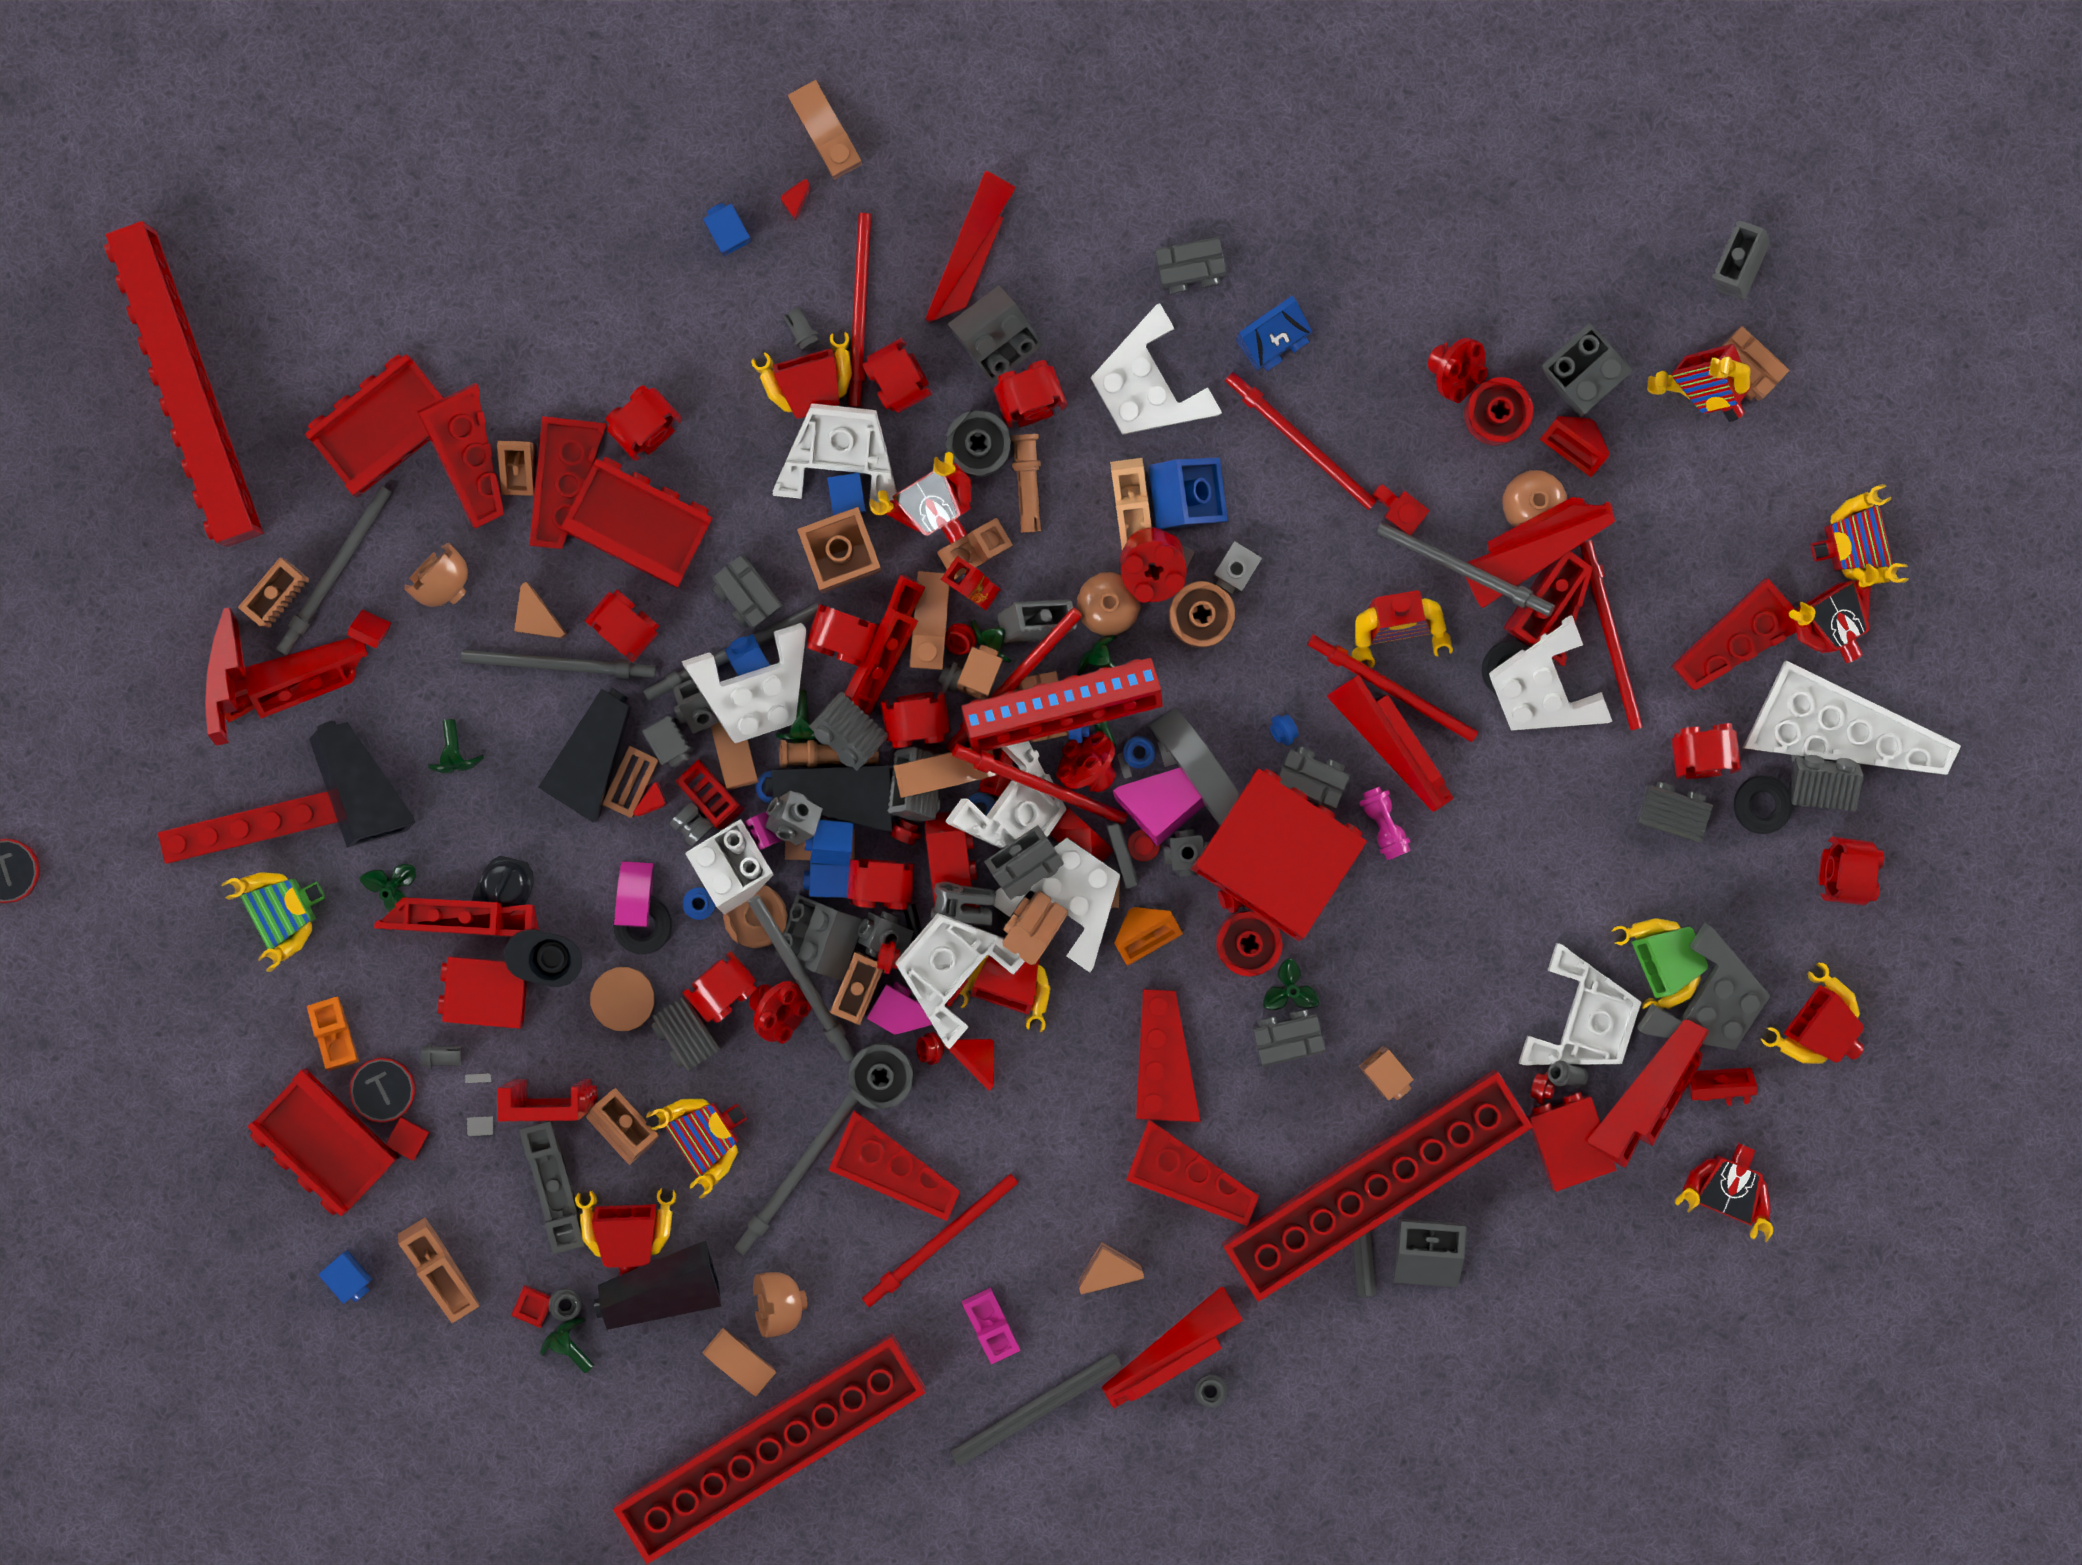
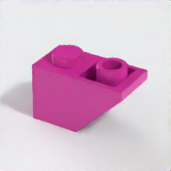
M895 982L893 986L886 984L867 1017L868 1020L894 1035L932 1025L920 1003L910 997L912 990L898 982Z

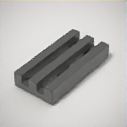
M1118 823L1107 826L1125 887L1128 889L1137 886L1138 880L1121 826Z

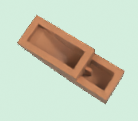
M992 750L987 751V753H990V754L993 755V751H992ZM952 752L894 766L901 798L998 775L990 771L984 773L974 769L973 764L953 757Z
M426 1217L398 1234V1244L416 1268L418 1277L451 1323L479 1307V1303Z

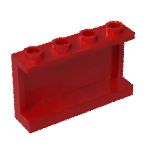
M398 354L391 358L384 365L386 368L384 372L377 377L373 374L366 378L359 385L360 391L352 397L346 395L338 400L333 406L336 410L327 417L320 415L308 425L310 430L305 433L308 440L312 441L346 484L345 487L357 498L430 441L417 411L443 399V397L408 354H405L403 357Z
M604 457L602 461L596 458L560 530L677 589L713 519L707 515L709 509L694 501L691 502L690 506L679 501L680 494L664 486L661 491L650 486L651 480L637 472H633L632 476L620 471L622 465L608 457Z
M305 1068L297 1073L292 1079L293 1081L247 1127L252 1131L250 1134L252 1140L260 1147L264 1148L267 1146L276 1155L273 1159L283 1169L288 1170L290 1168L299 1176L297 1182L309 1193L314 1191L323 1199L320 1204L330 1214L335 1215L337 1213L343 1216L400 1157L390 1148L386 1147V1144Z
M584 1078L571 1087V1098H527V1079H513L497 1088L498 1122L579 1120L589 1113L591 1108L597 1103V1085L591 1086V1078Z

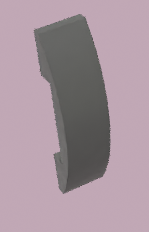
M1174 708L1150 724L1149 728L1166 752H1169L1202 797L1207 809L1217 823L1221 825L1240 794L1206 744L1182 714Z
M547 1121L519 1129L526 1158L530 1162L545 1216V1227L553 1254L585 1246L574 1194L552 1122Z

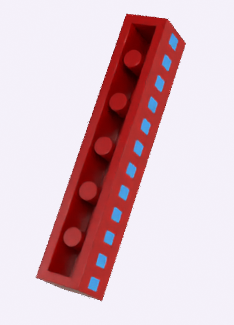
M1148 658L1132 660L1127 664L1112 668H1100L1093 673L1081 676L1072 675L1064 680L1049 684H1037L1032 688L1017 692H1005L1001 696L986 700L977 699L969 704L962 705L961 708L971 749L976 752L980 750L987 752L1163 707L1157 674L1152 659Z

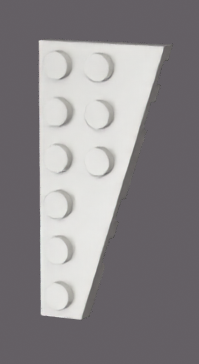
M1784 661L1743 749L1797 756L1817 755L1823 759L1835 761L1840 758H1848L1858 764L1947 775L1961 745L1799 666Z

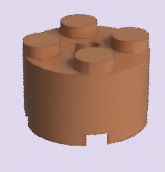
M1205 581L1194 582L1183 587L1173 598L1168 613L1169 624L1174 635L1184 644L1195 648L1210 647L1219 643L1230 632L1235 619L1234 604L1229 594L1221 587ZM1198 606H1201L1203 611L1209 610L1210 616L1206 618V623L1201 624L1200 619L1193 618V614L1197 612Z

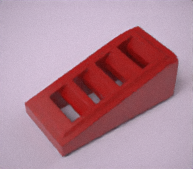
M699 759L675 780L710 822L721 831L745 810L740 802ZM702 773L705 777L691 789L688 784ZM711 783L713 787L700 798L697 794ZM720 793L722 797L709 808L706 804ZM729 803L730 805L717 817L716 813Z

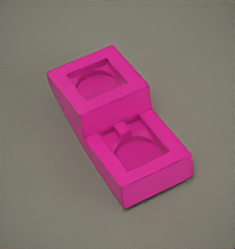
M621 862L614 925L648 927L650 896H652L654 863Z
M991 1287L962 1301L963 1307L991 1365L1020 1351Z

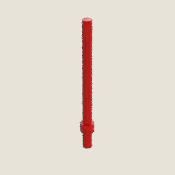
M870 213L858 214L850 359L852 376L848 395V407L853 408L861 407L862 382L866 380V372L862 364L864 358L871 231Z
M1232 372L1225 379V382L1243 397L1242 402L1250 409L1254 407L1367 510L1376 503V499L1263 399L1262 396L1264 394L1255 386L1251 388L1235 372Z
M1592 540L1580 544L1584 561L1593 567L1589 581L1630 730L1642 728L1643 725L1602 578L1605 577L1603 566L1598 564Z
M1073 607L990 698L1001 696L1005 692L1014 691L1083 616L1081 612ZM964 721L960 724L961 729L946 744V748L950 752L953 751L956 744L963 746L969 739Z
M1314 634L1309 638L1307 646L1328 657L1327 661L1337 667H1345L1466 740L1472 742L1476 738L1477 730L1348 655V650L1338 644L1333 646Z
M956 744L953 748L952 756L973 764L974 769L984 773L993 772L1121 825L1127 819L1126 812L998 761L990 753L982 750L976 752L959 744Z
M1010 1173L893 1272L889 1270L880 1278L881 1282L862 1297L865 1304L870 1308L888 1292L892 1294L902 1286L901 1281L1019 1183Z

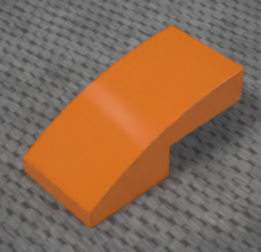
M339 997L308 1005L307 1010L314 1037L318 1039L325 1069L331 1071L359 1062Z

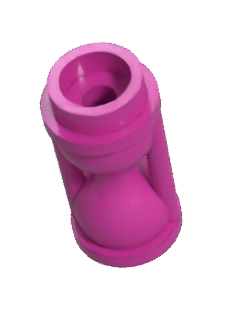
M1378 786L1362 793L1364 800L1360 801L1359 804L1360 807L1363 806L1364 812L1368 817L1376 820L1379 827L1377 842L1381 848L1379 851L1385 855L1387 860L1411 851L1408 845L1411 841L1409 837L1406 838L1405 831L1400 826L1394 824L1391 819L1392 801L1388 796L1390 794L1389 790L1382 792L1381 787Z

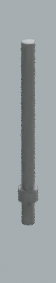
M382 485L299 614H294L287 626L290 628L276 648L286 656L299 636H304L311 624L308 622L391 496L392 492Z
M1382 522L1378 527L1377 534L1513 599L1512 603L1524 609L1528 606L1550 617L1555 608L1554 604L1533 595L1532 590L1522 585L1518 588Z
M817 603L754 634L759 645L761 646L775 639L774 631L799 623L804 624L814 619L818 608ZM725 649L713 655L716 668L729 662ZM686 669L680 672L675 670L665 675L666 679L644 689L643 692L647 700L651 701L671 691L673 687L692 679Z
M462 650L461 653L462 663L612 674L616 678L629 679L630 676L655 678L656 665L631 663L627 659H617L616 662L474 650Z
M760 896L752 897L748 901L750 907L822 1023L824 1035L829 1043H834L845 1062L852 1060L856 1054L844 1036L846 1032L841 1023L834 1020Z
M851 1091L758 1216L754 1214L748 1222L747 1226L749 1228L734 1247L739 1253L745 1255L757 1237L764 1235L770 1227L769 1221L859 1102Z

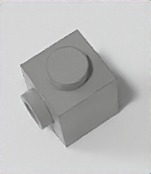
M1234 541L1213 577L1218 579L1216 585L1230 594H1233L1234 590L1241 593L1262 558Z

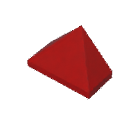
M1557 416L1539 439L1590 477L1596 473L1610 455L1596 422L1591 418Z
M1066 806L1067 810L1050 835L1058 843L1068 838L1103 862L1113 849Z
M958 1039L950 1049L946 1047L989 1091L994 1087V1041L992 1039Z

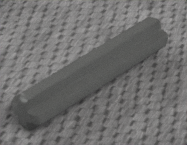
M1369 1231L1352 1242L1358 1297H1371L1376 1294L1371 1232Z

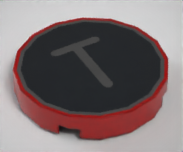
M0 839V903L18 902L29 896L34 890L33 888L36 886L40 876L39 860L34 851L22 842L14 839Z
M384 1057L369 1060L359 1067L351 1079L350 1085L352 1104L359 1114L370 1121L383 1123L396 1120L406 1113L412 1105L416 1091L413 1075L408 1068L399 1061Z

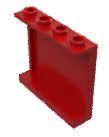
M1258 768L1251 776V780L1201 856L1197 858L1191 867V870L1299 942L1305 938L1367 841L1361 837L1363 833L1355 826L1348 823L1344 826L1335 820L1334 817L1336 815L1322 805H1319L1317 808L1308 802L1307 799L1309 797L1295 787H1292L1290 790L1281 784V778L1269 769L1262 771Z

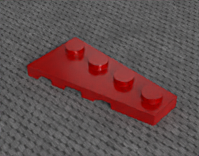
M473 383L417 411L472 527L475 529L504 515L497 477L493 469L492 452L487 439L484 412L481 409L480 392L477 383Z
M542 416L529 546L562 549L567 533L560 530L590 472L607 426L606 423Z
M1764 578L1676 660L1671 667L1692 690H1697L1731 671L1733 667L1744 661H1749L1758 656V653L1783 642L1787 637L1796 633L1795 620L1789 616V612L1795 610V608L1768 578Z
M1143 989L1136 1119L1201 1122L1176 991Z
M853 1111L828 1170L948 1221L960 1190L857 1111Z
M1148 1119L1126 1181L1248 1226L1259 1195Z

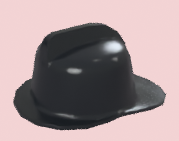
M501 855L491 860L482 873L472 901L501 903V907L525 905L534 884L533 871L528 862Z
M527 929L516 933L510 938L504 949V960L508 970L514 976L525 981L550 987H562L575 980L582 969V955L579 948L572 940L564 936Z

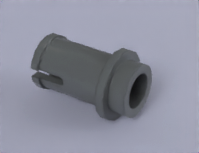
M800 307L792 309L782 317L796 339V347H800L802 351H805L819 342L817 339L818 332L812 330Z
M428 1043V1046L421 1047V1066H428V1069H432V1066L461 1067V1046H432V1043Z
M1560 1060L1549 1067L1548 1077L1556 1086L1568 1084L1581 1087V1085H1585L1587 1082L1588 1072L1582 1066H1572L1566 1061Z

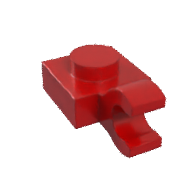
M1383 484L1379 485L1372 494L1374 498L1389 509L1383 517L1410 536L1430 511L1406 491H1403L1397 497Z

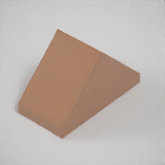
M498 441L501 495L534 496L536 446L531 442Z
M523 583L520 587L514 631L560 639L568 636L530 583Z

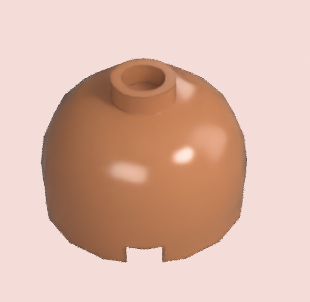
M1529 470L1515 476L1506 486L1502 496L1504 515L1514 528L1567 500L1562 483L1553 475L1542 470Z
M450 543L441 546L445 552L438 558L434 552L416 569L409 578L413 585L405 584L404 590L422 605L439 607L448 601L455 604L466 593L463 586L468 579V568L464 558Z
M1101 572L1090 577L1081 587L1077 597V609L1083 615L1080 618L1082 623L1090 631L1102 636H1117L1127 631L1137 621L1141 609L1140 601L1125 587L1122 575L1115 572Z
M766 1272L755 1275L753 1296L758 1294L759 1311H755L761 1335L765 1338H771L789 1333L801 1321L802 1310H807L805 1291H799L797 1283L789 1275L781 1272Z

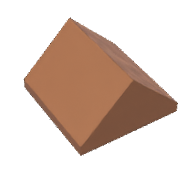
M1101 1241L1078 1280L1080 1294L1144 1279L1140 1264Z

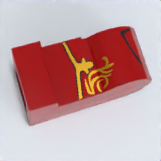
M959 556L955 558L940 579L986 611L1001 591L980 570ZM961 568H965L966 574L960 582L955 583V574Z

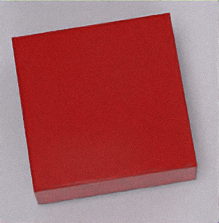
M362 609L349 626L347 635L373 648H377L388 633L391 622Z
M400 1117L385 1146L415 1161L430 1131L404 1117Z
M524 1285L511 1316L541 1328L549 1312L551 1296Z

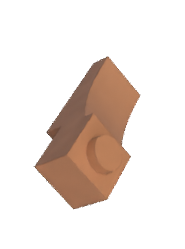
M816 80L788 95L790 102L834 180L862 165L858 153Z
M918 571L917 582L926 588L915 607L914 618L918 620V623L912 635L910 668L943 670L949 585L940 579L945 573Z

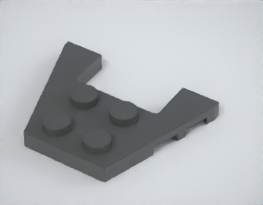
M1705 922L1690 944V947L1695 952L1715 962L1707 978L1681 1017H1676L1652 1003L1637 1028L1644 1034L1670 1038L1684 1020H1690L1709 1030L1702 1044L1736 1050L1770 998V995L1713 927Z

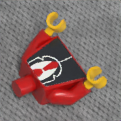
M947 452L945 453V462L940 461L938 457H934L933 471L893 495L892 498L894 500L889 501V495L886 491H879L878 499L881 502H875L873 499H870V508L874 514H886L911 529L922 532L926 536L941 528L950 544L967 534L958 517L971 509V479L956 463H953V454Z
M1869 563L1866 564L1865 572L1859 567L1853 570V576L1857 579L1856 582L1854 580L1839 582L1808 602H1800L1798 608L1789 612L1790 618L1795 620V630L1799 642L1821 653L1839 650L1845 663H1850L1863 655L1856 639L1870 629L1868 620L1871 586L1879 578L1878 570Z
M1738 1143L1731 1161L1716 1155L1714 1159H1706L1690 1170L1683 1187V1192L1675 1199L1676 1205L1682 1203L1684 1199L1688 1201L1689 1208L1687 1212L1692 1211L1700 1204L1750 1226L1754 1222L1755 1225L1750 1231L1752 1239L1756 1238L1758 1230L1764 1232L1765 1242H1767L1774 1231L1770 1223L1771 1205L1767 1183L1763 1180V1174L1749 1168L1756 1150Z

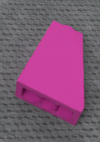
M1181 768L1128 783L1113 790L1115 801L1157 846L1205 806L1202 797Z

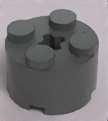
M971 411L957 417L949 427L946 436V450L953 454V463H956L969 477L982 479L996 474L1006 464L1011 450L1010 434L1005 423L995 414L987 411ZM983 437L985 439L984 446L986 449L984 451L978 449L974 452L971 450L973 447L971 440L973 438L980 440Z
M876 1042L862 1048L855 1055L848 1071V1082L853 1096L861 1104L871 1109H887L900 1104L909 1094L914 1080V1069L908 1055L898 1046L886 1042ZM883 1068L887 1069L888 1073L886 1076L890 1080L888 1082L882 1080L879 1084L874 1081L876 1075L872 1071L874 1069L878 1071Z

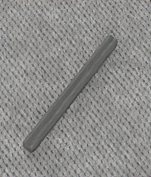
M1115 1353L1107 1355L951 1451V1455L958 1466L964 1465L1122 1368L1119 1358Z

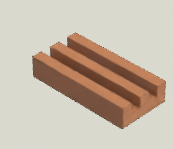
M629 746L602 805L633 818V811L643 797L659 762L658 758ZM633 755L639 758L616 804L612 800ZM645 760L650 762L629 809L624 808Z

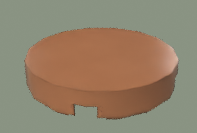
M764 885L754 896H760L775 923L783 933L788 919L786 903L778 892ZM748 901L727 914H723L725 929L737 943L755 949L772 944Z
M616 967L604 972L595 981L590 993V1006L595 1017L605 1027L615 1031H630L641 1026L651 1016L655 1006V991L651 981L641 971L630 967Z

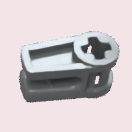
M949 882L935 884L934 893L937 897L935 907L931 909L930 917L932 919L939 913L963 923L992 924L993 915L991 910L982 908L979 905H994L996 899L994 890L961 886ZM962 904H977L979 907L963 906Z

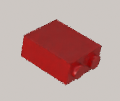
M449 956L447 963H442L440 979L441 982H445L444 995H439L438 1014H443L442 1022L518 1029L524 1027L528 981L514 976L508 970L505 960Z
M1581 1091L1562 1097L1564 1103L1551 1106L1550 1102L1532 1108L1533 1114L1526 1116L1533 1126L1531 1132L1551 1189L1555 1192L1617 1171L1613 1160L1588 1143V1138L1600 1125V1120L1592 1097L1589 1095L1582 1096Z

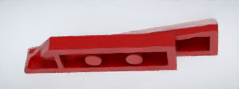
M985 170L936 290L925 321L928 323L966 309L1003 221V217L999 215L1016 187Z
M1571 497L1488 541L1490 554L1466 563L1514 586H1518L1615 522L1613 507L1610 502H1605L1599 506L1586 504L1583 498ZM1465 577L1478 604L1482 608L1503 595Z
M905 574L900 575L887 611L874 635L865 662H860L845 691V696L849 697L850 701H853L868 716L871 714L918 623V620L911 615L926 587Z
M351 637L245 667L246 679L234 681L238 711L225 713V718L229 723L256 709L260 719L351 684L356 676L358 663L362 657H366L368 654L365 643Z
M1359 675L1327 695L1335 707L1432 812L1454 799L1445 786L1442 775L1388 695L1376 701Z
M406 897L399 900L395 904L396 907L382 920L374 923L375 929L513 937L516 933L527 929L539 930L534 905L501 907V903Z
M1684 1020L1588 1138V1143L1624 1168L1629 1163L1640 1139L1653 1146L1701 1064L1703 1054L1698 1050L1708 1035L1709 1030L1690 1020Z
M1220 1287L1102 1386L1103 1392L1114 1409L1128 1400L1132 1402L1222 1349L1216 1336L1243 1321L1225 1288Z

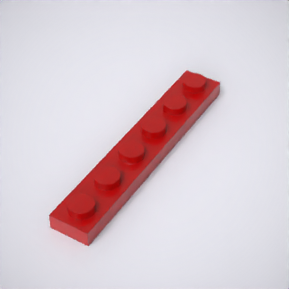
M322 792L157 833L164 862L168 864L338 823L328 792Z

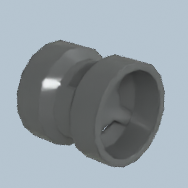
M693 802L688 804L669 823L675 831H680L685 836L684 841L690 847H693L714 827L708 818H703L699 814V808Z

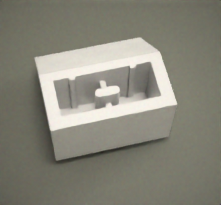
M741 819L685 853L716 907L724 915L751 899L774 875Z

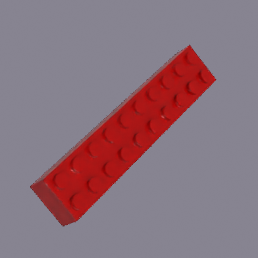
M140 221L106 233L108 244L104 245L105 252L109 261L116 263L119 272L118 275H115L118 288L122 294H127L130 305L126 306L130 321L133 325H138L141 336L137 337V341L143 355H148L152 367L148 368L149 375L155 386L159 385L163 397L159 399L160 406L164 415L171 417L174 428L170 429V433L175 446L182 448L185 459L181 460L185 475L188 479H193L196 487L192 494L198 509L203 508L207 521H204L203 525L209 540L214 539L215 543L230 547L263 535L264 531L156 230L145 222Z
M1492 1070L1229 1237L1221 1244L1257 1302H1259L1530 1130L1533 1126L1499 1072Z
M891 1333L616 1502L613 1511L646 1565L919 1398L925 1394L926 1387L894 1334Z

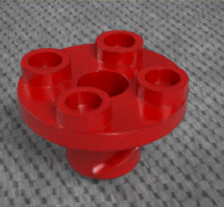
M1462 338L1451 347L1445 342L1444 345H1438L1432 350L1428 358V369L1436 375L1437 389L1442 397L1455 403H1460L1473 391L1477 384L1480 385L1486 380L1488 368L1485 367L1486 355L1483 344L1472 338Z
M1098 731L1089 735V737H1084L1082 743H1077V740H1071L1063 747L1062 753L1064 756L1058 765L1056 776L1065 787L1078 789L1088 786L1089 792H1102L1112 785L1116 777V772L1112 767L1115 746L1104 732Z
M784 981L774 987L769 984H762L757 987L749 999V1006L755 1012L753 1024L757 1035L768 1042H778L780 1044L790 1040L793 1031L799 1026L802 1019L810 1013L812 1008L802 990L794 981Z

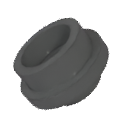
M953 662L951 667L944 666L938 683L943 685L942 692L946 693V690L952 693L955 692L963 671L962 668L957 667L958 663Z
M563 1288L554 1292L550 1297L549 1311L557 1320L569 1321L579 1314L581 1299L575 1291ZM563 1299L570 1300V1305L566 1309L559 1308V1303Z
M1216 1375L1203 1376L1195 1385V1397L1205 1407H1217L1224 1402L1227 1396V1387L1224 1381ZM1209 1385L1217 1388L1216 1394L1212 1397L1204 1393L1205 1388Z

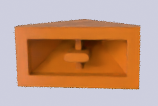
M1133 907L1128 910L1114 944L1128 966L1183 935L1171 911Z

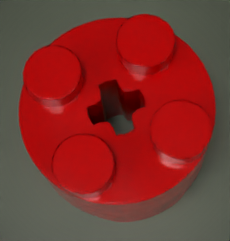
M902 337L868 355V361L862 364L869 379L878 383L882 389L877 393L884 407L890 409L891 412L896 411L897 413L933 395L932 390L924 388L929 385V382L914 354H907L905 348H903L907 346V343Z
M1046 360L1032 363L1028 366L1029 370L1016 374V371H1009L997 377L999 384L994 387L993 391L1008 428L1013 427V422H1018L1019 427L1034 424L1054 416L1052 409L1059 406L1061 411L1067 407L1068 404L1054 367L1048 366Z
M1505 377L1493 378L1479 385L1469 395L1464 408V419L1469 433L1478 441L1492 446L1505 445L1517 439L1526 431L1533 418V402L1527 391L1519 382ZM1498 404L1501 405V411L1506 412V415L1499 419L1495 418V413L1491 412V409L1495 408Z
M645 385L638 387L630 395L631 401L623 408H615L606 417V421L609 423L608 433L634 461L641 459L637 454L643 451L647 455L654 452L675 432L672 428L675 420L679 424L682 421V416L656 388L648 389Z
M1150 527L1141 529L1128 538L1120 555L1121 574L1125 587L1138 601L1143 603L1164 601L1183 589L1187 574L1183 546L1176 536L1164 532L1162 529ZM1155 563V567H1152L1149 564Z
M616 589L613 594L609 591L584 621L634 663L659 634L656 632L659 625L642 610L638 614L634 613L631 609L635 604Z
M819 604L806 640L808 641L807 648L831 657L834 656L836 651L838 652L836 659L859 666L861 661L865 662L879 625Z
M932 692L896 697L897 702L889 705L888 699L881 701L885 732L888 733L886 741H891L893 748L911 746L914 740L923 738L925 743L944 741L946 733L951 731L945 692H939L938 698H933Z
M1731 723L1712 726L1713 729L1700 732V727H1688L1680 729V733L1674 734L1671 742L1677 779L1685 776V779L1722 776L1721 769H1730V774L1741 771L1737 733L1732 729Z
M1831 837L1827 842L1833 844L1830 849H1823L1820 861L1818 882L1819 885H1825L1826 892L1820 893L1824 901L1862 906L1867 905L1869 901H1877L1880 893V885L1877 882L1878 871L1884 864L1883 850L1877 849L1872 841Z
M850 859L847 898L851 899V904L857 907L875 908L876 902H883V906L890 909L907 910L908 903H912L915 864L910 862L898 864L896 861L860 859L859 864V860Z
M1250 910L1239 911L1227 917L1220 925L1215 941L1216 951L1221 962L1234 973L1248 977L1263 974L1274 967L1280 958L1283 946L1278 927ZM1250 934L1254 935L1253 941L1257 943V947L1255 949L1249 948L1248 952H1244V945L1240 943L1241 939L1248 938Z
M732 951L725 954L728 958L727 962L723 959L718 960L691 984L695 990L691 992L687 988L682 992L706 1022L713 1020L715 1023L720 1022L732 1011L729 1005L736 999L739 1002L744 1001L757 989L753 984L756 978Z

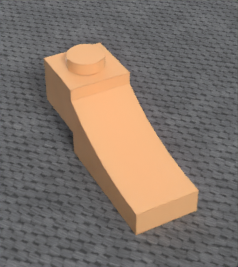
M1142 458L1110 462L1122 550L1133 533L1152 527Z

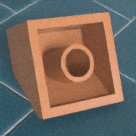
M858 507L797 529L821 594L882 572Z

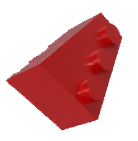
M1570 551L1542 569L1529 589L1533 591V595L1555 605L1551 616L1548 617L1528 606L1525 609L1517 606L1503 629L1524 644L1532 647L1541 640V635L1544 633L1548 635L1562 625L1561 621L1572 615L1576 622L1579 608L1582 607L1593 567ZM1567 651L1552 656L1554 665L1565 666Z
M952 811L937 813L936 820L925 821L934 906L937 897L934 893L935 884L949 882L972 887L971 880H977L975 860L969 861L968 849H974L973 837L945 822ZM962 904L963 906L979 907L977 904Z

